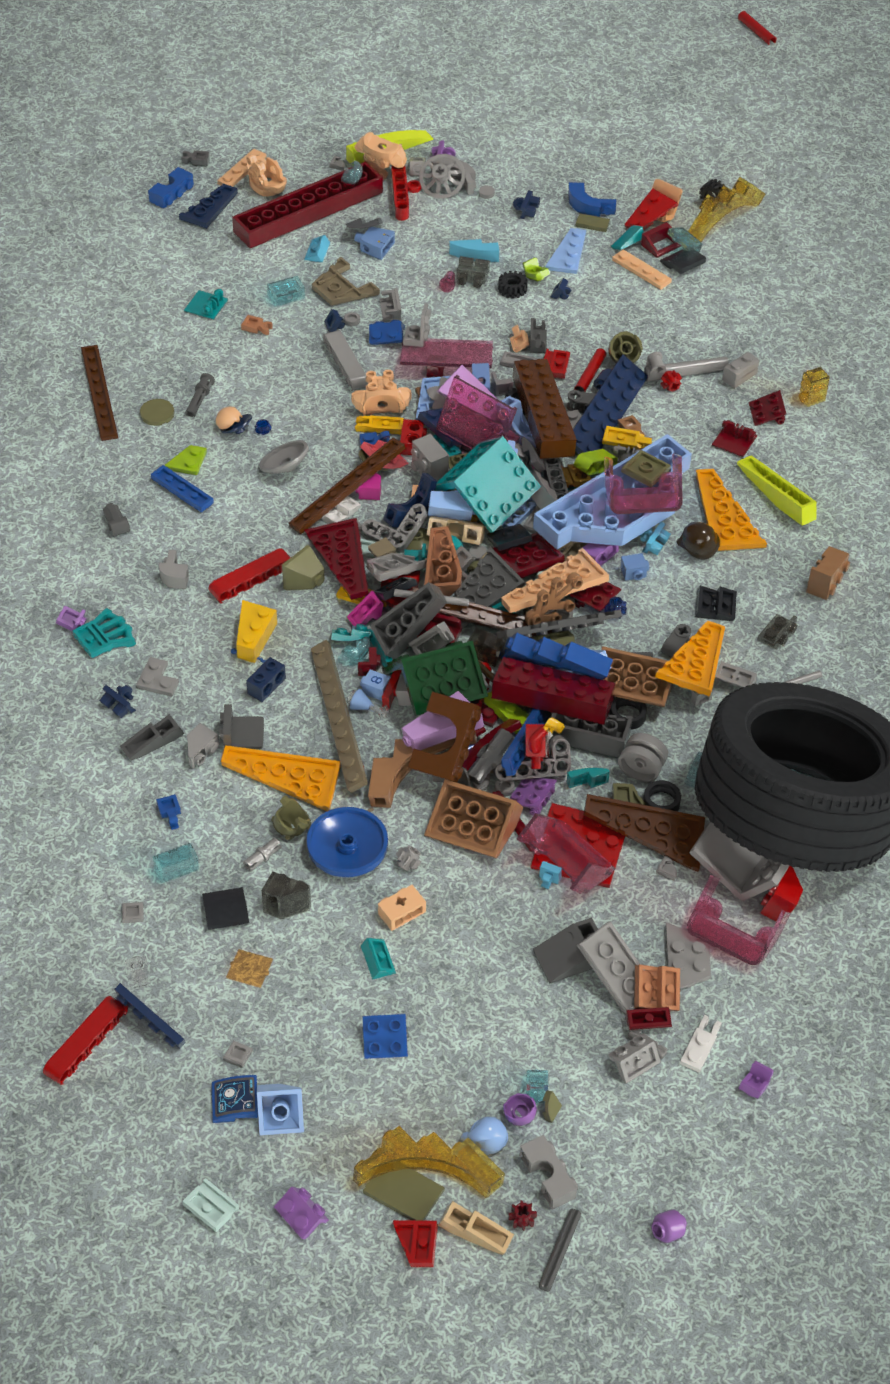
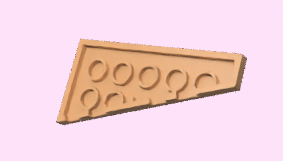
M581 548L575 556L570 555L566 558L565 562L557 563L540 573L536 580L527 581L526 586L523 588H516L501 597V603L509 613L517 612L521 609L535 606L538 592L544 589L549 593L551 581L555 577H559L564 582L560 590L567 585L566 579L572 572H576L582 577L583 585L579 589H572L568 593L571 594L608 582L609 574Z

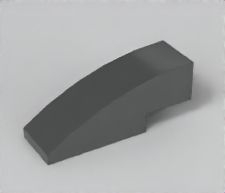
M168 714L155 725L150 722L120 745V747L130 760H135L167 745L185 733L171 715Z

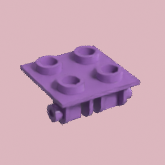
M547 778L522 779L509 799L516 800L523 807H529L531 815H539L543 806H546L551 795L554 794L557 780Z

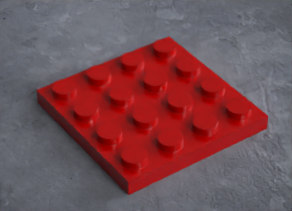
M552 803L539 840L540 845L537 847L531 863V869L540 871V866L545 861L561 867L562 877L610 888L626 836L583 815L584 810Z

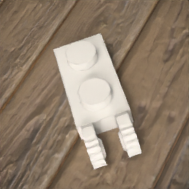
M704 1015L699 1028H696L680 1061V1065L699 1073L716 1041V1035L722 1022L717 1020L713 1025L711 1033L704 1031L709 1023V1017Z

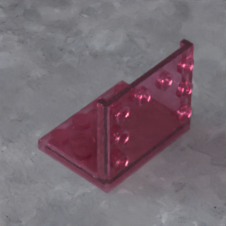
M459 375L453 378L436 427L437 430L471 449L480 442L501 436L507 442L508 440L515 441V445L520 439V436L510 430L517 411L516 407L512 408L460 379Z

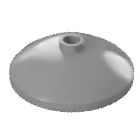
M303 440L282 444L267 453L261 459L259 466L263 472L269 474L291 472L305 458L309 446Z

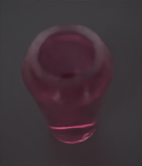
M448 271L440 280L439 286L442 291L450 292L454 290V272Z

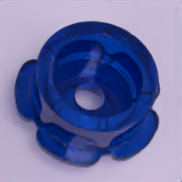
M261 419L256 422V433L265 435L271 431L272 427L268 420Z

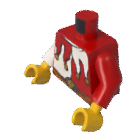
M553 717L549 718L546 724H526V757L531 758V769H543V758L549 757V739L553 737L554 731L560 734L565 727L563 723Z

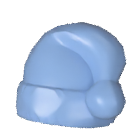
M483 1117L471 1126L469 1132L462 1134L461 1140L463 1143H470L472 1148L478 1153L490 1155L500 1152L506 1146L508 1133L504 1124L496 1117Z

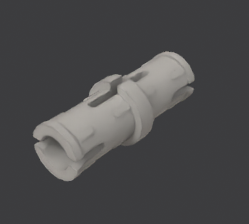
M272 838L267 844L261 848L258 847L253 855L244 860L243 865L249 871H253L263 861L267 862L272 854L282 848L281 845H278L280 842L276 838Z

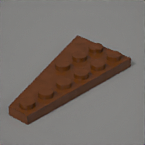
M587 794L583 815L663 856H667L689 869L699 872L700 862L689 852L704 831L705 817Z

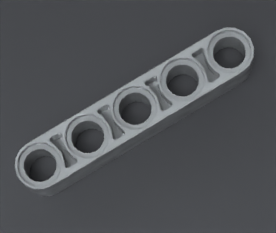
M337 330L323 334L324 344H327L328 351L334 356L333 359L336 365H339L341 374L346 377L345 381L348 386H351V391L366 387L368 385L366 374L342 332Z

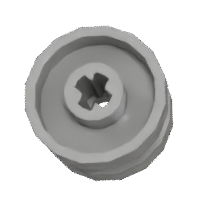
M636 733L628 739L624 750L618 758V764L628 777L645 783L653 782L658 778L662 766L668 758V750L662 741L646 733Z

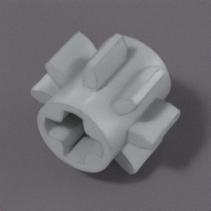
M410 845L407 848L401 847L396 853L398 857L397 864L406 871L413 868L417 869L422 862L419 860L421 854Z

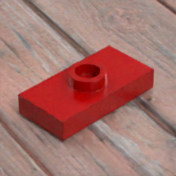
M396 670L392 673L382 695V707L385 709H390L394 698L397 697L396 688L401 670Z

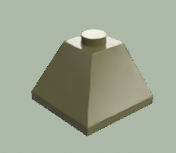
M306 545L282 564L283 589L285 590L313 589L324 582V567L309 545Z

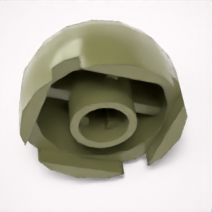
M628 331L616 334L608 346L609 356L615 363L622 355H625L634 363L640 358L643 350L639 337Z

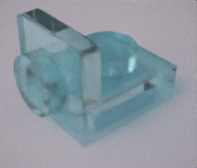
M526 1070V1094L532 1097L535 1103H545L543 1098L546 1091H548V1070Z

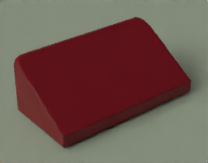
M669 1007L626 1010L625 1018L629 1030L672 1027Z

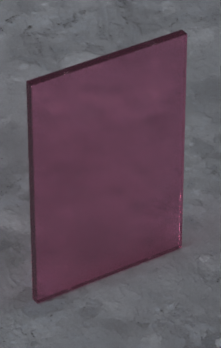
M428 338V341L424 342L423 347L403 346L402 343L400 365L459 367L463 365L464 367L472 368V364L489 363V368H492L493 341Z

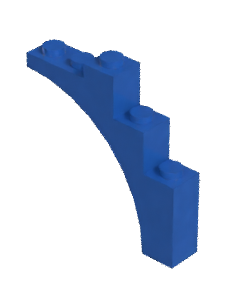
M519 633L508 638L505 645L506 648L501 655V659L506 657L537 665L558 667L601 680L608 676L613 661L609 657L572 641L564 646L545 637L536 641Z

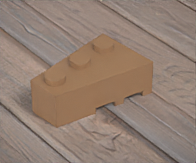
M829 546L822 554V559L817 560L816 564L818 566L811 568L806 592L825 600L828 599L829 595L833 596L837 588L836 583L840 584L842 581L843 571L847 572L849 569V553Z

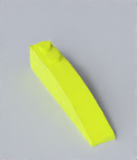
M404 130L377 135L379 138L390 142L402 144L404 150L433 140V137L426 130ZM357 142L346 146V160L352 166L365 162L363 158L364 153L357 152L355 149Z
M752 455L737 461V465L744 474L782 512L802 526L816 520V501Z

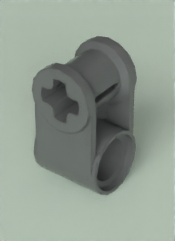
M578 390L570 391L568 393L569 402L566 408L569 411L578 410L579 413H583L595 396V393L580 392Z
M686 624L677 625L665 640L661 652L673 657L690 640L691 628Z

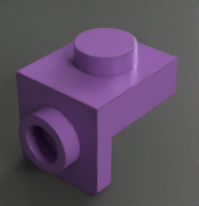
M64 605L56 619V624L72 631L85 624L87 620L85 618L86 610L82 609L81 613Z
M754 1061L749 1073L741 1081L739 1089L747 1095L759 1099L768 1087L774 1071Z

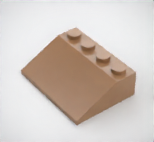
M602 646L601 650H605L607 657L613 659L612 668L609 670L608 676L603 680L615 683V697L665 707L673 683L656 678L655 675L667 660Z
M445 779L424 836L498 858L517 826L523 806L516 800Z

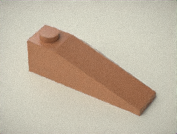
M448 526L430 528L424 585L428 582L440 588L443 595L451 596L461 586L462 569Z

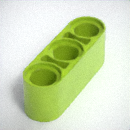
M599 449L579 454L574 461V466L590 476L603 473L615 466L618 458L605 449Z

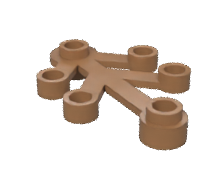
M572 572L568 575L566 579L567 585L562 590L560 589L564 585L563 580L555 577L551 581L549 593L544 589L540 590L537 594L534 609L529 610L525 615L527 625L561 620L562 617L557 612L545 614L549 610L564 609L567 612L573 611L575 608L574 602L570 599L566 601L560 600L572 589H579L583 585L582 577L576 572Z

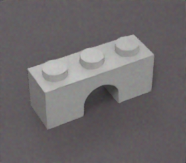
M542 1135L520 1145L519 1156L530 1173L543 1169L552 1175L549 1179L542 1182L541 1192L553 1210L576 1199L578 1185L575 1179L569 1177L566 1172L567 1168L564 1161L556 1156L553 1143L547 1141L545 1136Z

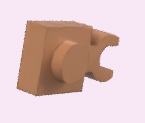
M247 315L241 324V330L256 334L258 331H261L263 334L269 335V329H273L272 322H263V318Z

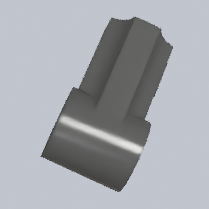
M113 503L106 504V507L103 508V514L108 522L109 530L113 532V537L130 532L129 522L126 516L123 517L119 507Z

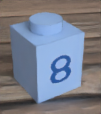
M369 670L367 675L362 677L360 686L365 695L382 701V695L391 677Z

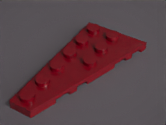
M357 518L305 529V534L350 599L366 597L369 594Z

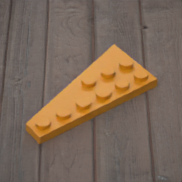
M707 621L657 671L655 677L676 684L681 688L690 689L698 694L710 696L725 626Z
M225 745L221 759V765L322 810L329 811L331 809L341 768L340 761Z

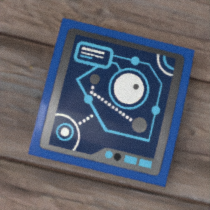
M257 1075L228 1077L211 1083L213 1123L235 1122V1118H258Z

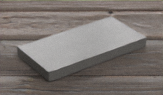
M608 921L577 944V947L626 1015V1010L636 1009L634 1008L635 966L640 963L611 921Z

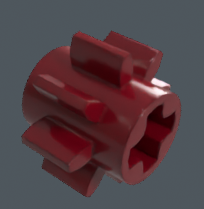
M521 1200L517 1205L512 1204V1212L509 1213L508 1220H514L513 1228L518 1226L525 1231L528 1225L534 1227L537 1211H532V1203L527 1204Z

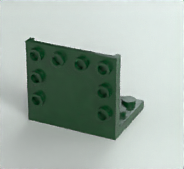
M462 640L457 641L444 648L409 656L407 654L399 656L387 662L388 666L382 668L385 675L402 669L414 716L427 712L426 709L432 692L450 697L459 691L469 702L488 697L473 640L462 643Z

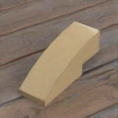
M454 1201L447 1206L438 1223L439 1227L449 1233L502 1255L505 1254L514 1236L513 1233L476 1210L471 1213Z

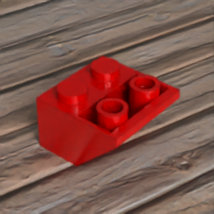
M788 867L779 884L769 889L768 894L766 893L761 901L763 908L760 913L781 924L786 921L797 906L803 892L793 867Z

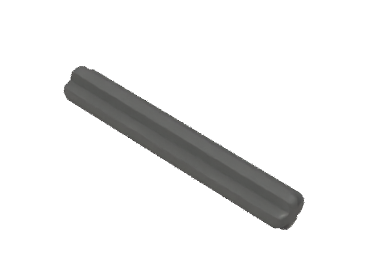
M572 1208L568 1212L539 1282L541 1290L549 1292L552 1288L581 1218L579 1210Z

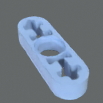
M532 497L516 510H521L525 513L518 515L514 512L502 523L503 528L521 524L532 513L537 505Z

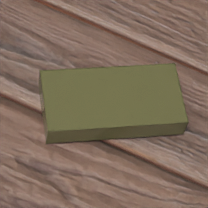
M579 213L576 221V227L607 232L610 224V219L581 213Z

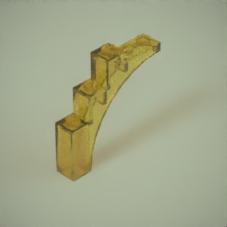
M741 177L738 178L732 190L723 185L716 198L708 194L706 195L699 207L701 209L700 213L684 238L697 246L700 245L709 231L724 216L745 205L759 206L766 194Z
M398 1126L394 1130H388L383 1135L381 1148H377L365 1161L361 1160L355 1165L353 1181L360 1186L370 1179L388 1172L403 1169L429 1170L457 1178L487 1198L503 1185L505 1173L469 1138L462 1143L457 1142L451 1149L435 1132L421 1137L416 1143Z

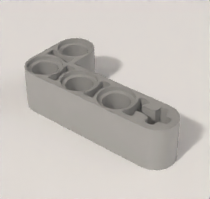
M561 735L552 737L549 742L550 755L548 758H543L546 767L542 771L531 769V758L525 757L521 765H526L524 772L519 773L516 771L514 776H506L505 770L503 774L499 772L502 769L500 763L493 769V773L501 781L566 775L571 770L570 744ZM563 741V748L560 750H556L555 745L558 742ZM559 761H565V766L562 769H557L556 767Z

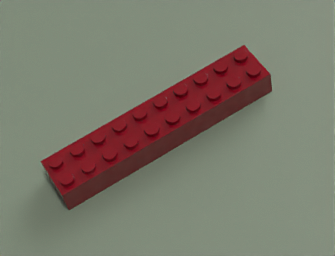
M365 161L232 216L233 232L251 249L383 193V177Z

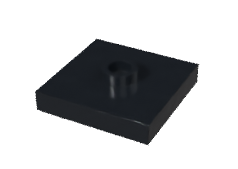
M521 524L487 533L488 540L498 551L533 541L532 535Z
M401 577L374 590L380 600L386 601L395 597L394 589L408 590L418 584L414 578Z

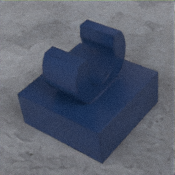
M563 278L554 287L550 297L557 299L560 296L561 299L566 300L569 297L568 294L572 291L569 287H566L569 281Z
M331 309L324 320L329 332L336 331L337 328L343 329L346 325L342 322L343 318L340 317L338 311Z

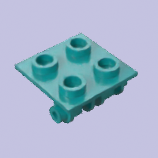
M216 289L214 294L198 290L184 311L214 320L228 301V298L223 296L222 289Z

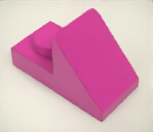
M371 591L351 611L347 618L353 626L357 624L366 625L372 618L377 620L382 616L383 603L375 592Z

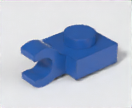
M383 431L379 435H377V432L359 434L361 445L363 442L375 445L378 440L384 442L390 440L389 431Z
M176 794L156 799L161 818L168 817L171 830L179 828L177 815L181 814V809Z

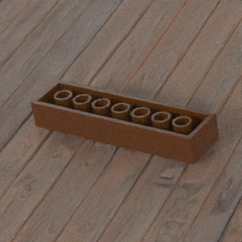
M523 359L514 361L512 378L540 459L575 457L577 439L548 360Z

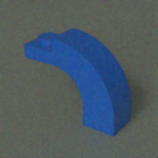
M569 182L568 200L572 208L577 212L600 217V214L615 215L616 199L593 198L585 192L584 183Z

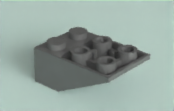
M592 917L571 924L533 948V952L549 984L593 969L577 947V944L598 929Z

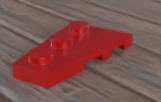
M652 188L624 225L628 229L633 225L642 226L644 231L656 219L665 216L666 212L679 206L678 202Z

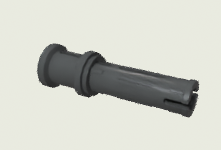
M203 373L200 376V382L195 386L196 392L185 411L187 416L195 417L204 397L210 393V387L215 383V379L211 374Z

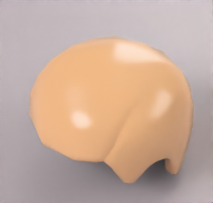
M228 406L218 412L215 422L218 428L222 430L228 429L234 422H240L239 416L241 418L243 416L235 407Z

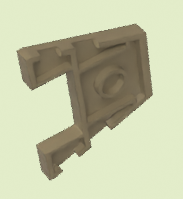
M339 257L335 265L332 264L326 273L321 274L312 283V290L331 306L380 294V289L372 282L356 288L344 278L341 273L349 270L350 264L342 257Z

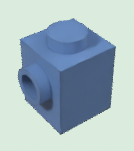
M643 553L621 556L620 568L625 581L632 579L641 580L646 577L647 571H649V562L645 560Z

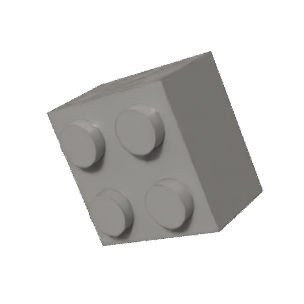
M431 434L412 441V469L415 472L418 471L420 477L422 473H428L438 481L449 471V454Z

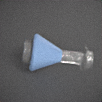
M361 689L357 691L352 690L346 701L350 705V710H370L379 714L380 720L382 718L386 719L390 712L387 705L382 708L373 704Z

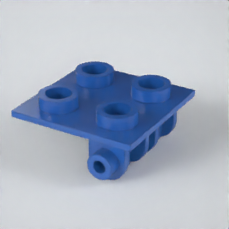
M406 1014L362 1016L364 1059L408 1057Z

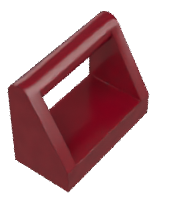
M667 222L642 233L641 245L656 258L682 246L672 226ZM665 238L673 242V244L658 251L654 246L655 243Z

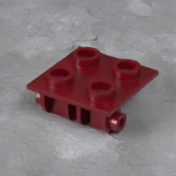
M780 390L749 402L754 426H759L774 419L778 424L784 423V415H787Z
M724 420L722 423L723 428L712 443V446L744 457L758 435H756L754 429L744 427V425L739 428V423L735 426L734 422Z
M605 582L571 593L570 597L575 599V606L577 608L584 607L586 604L600 612L622 589L609 582Z

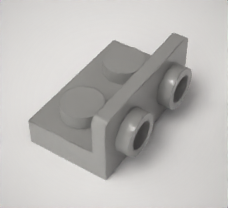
M643 1034L635 1036L631 1041L617 1047L615 1051L608 1054L609 1058L616 1062L620 1077L626 1084L661 1063L654 1040Z

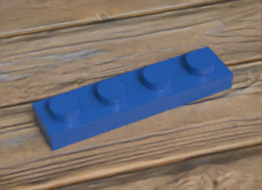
M164 465L151 473L153 481L201 513L214 504L211 496Z

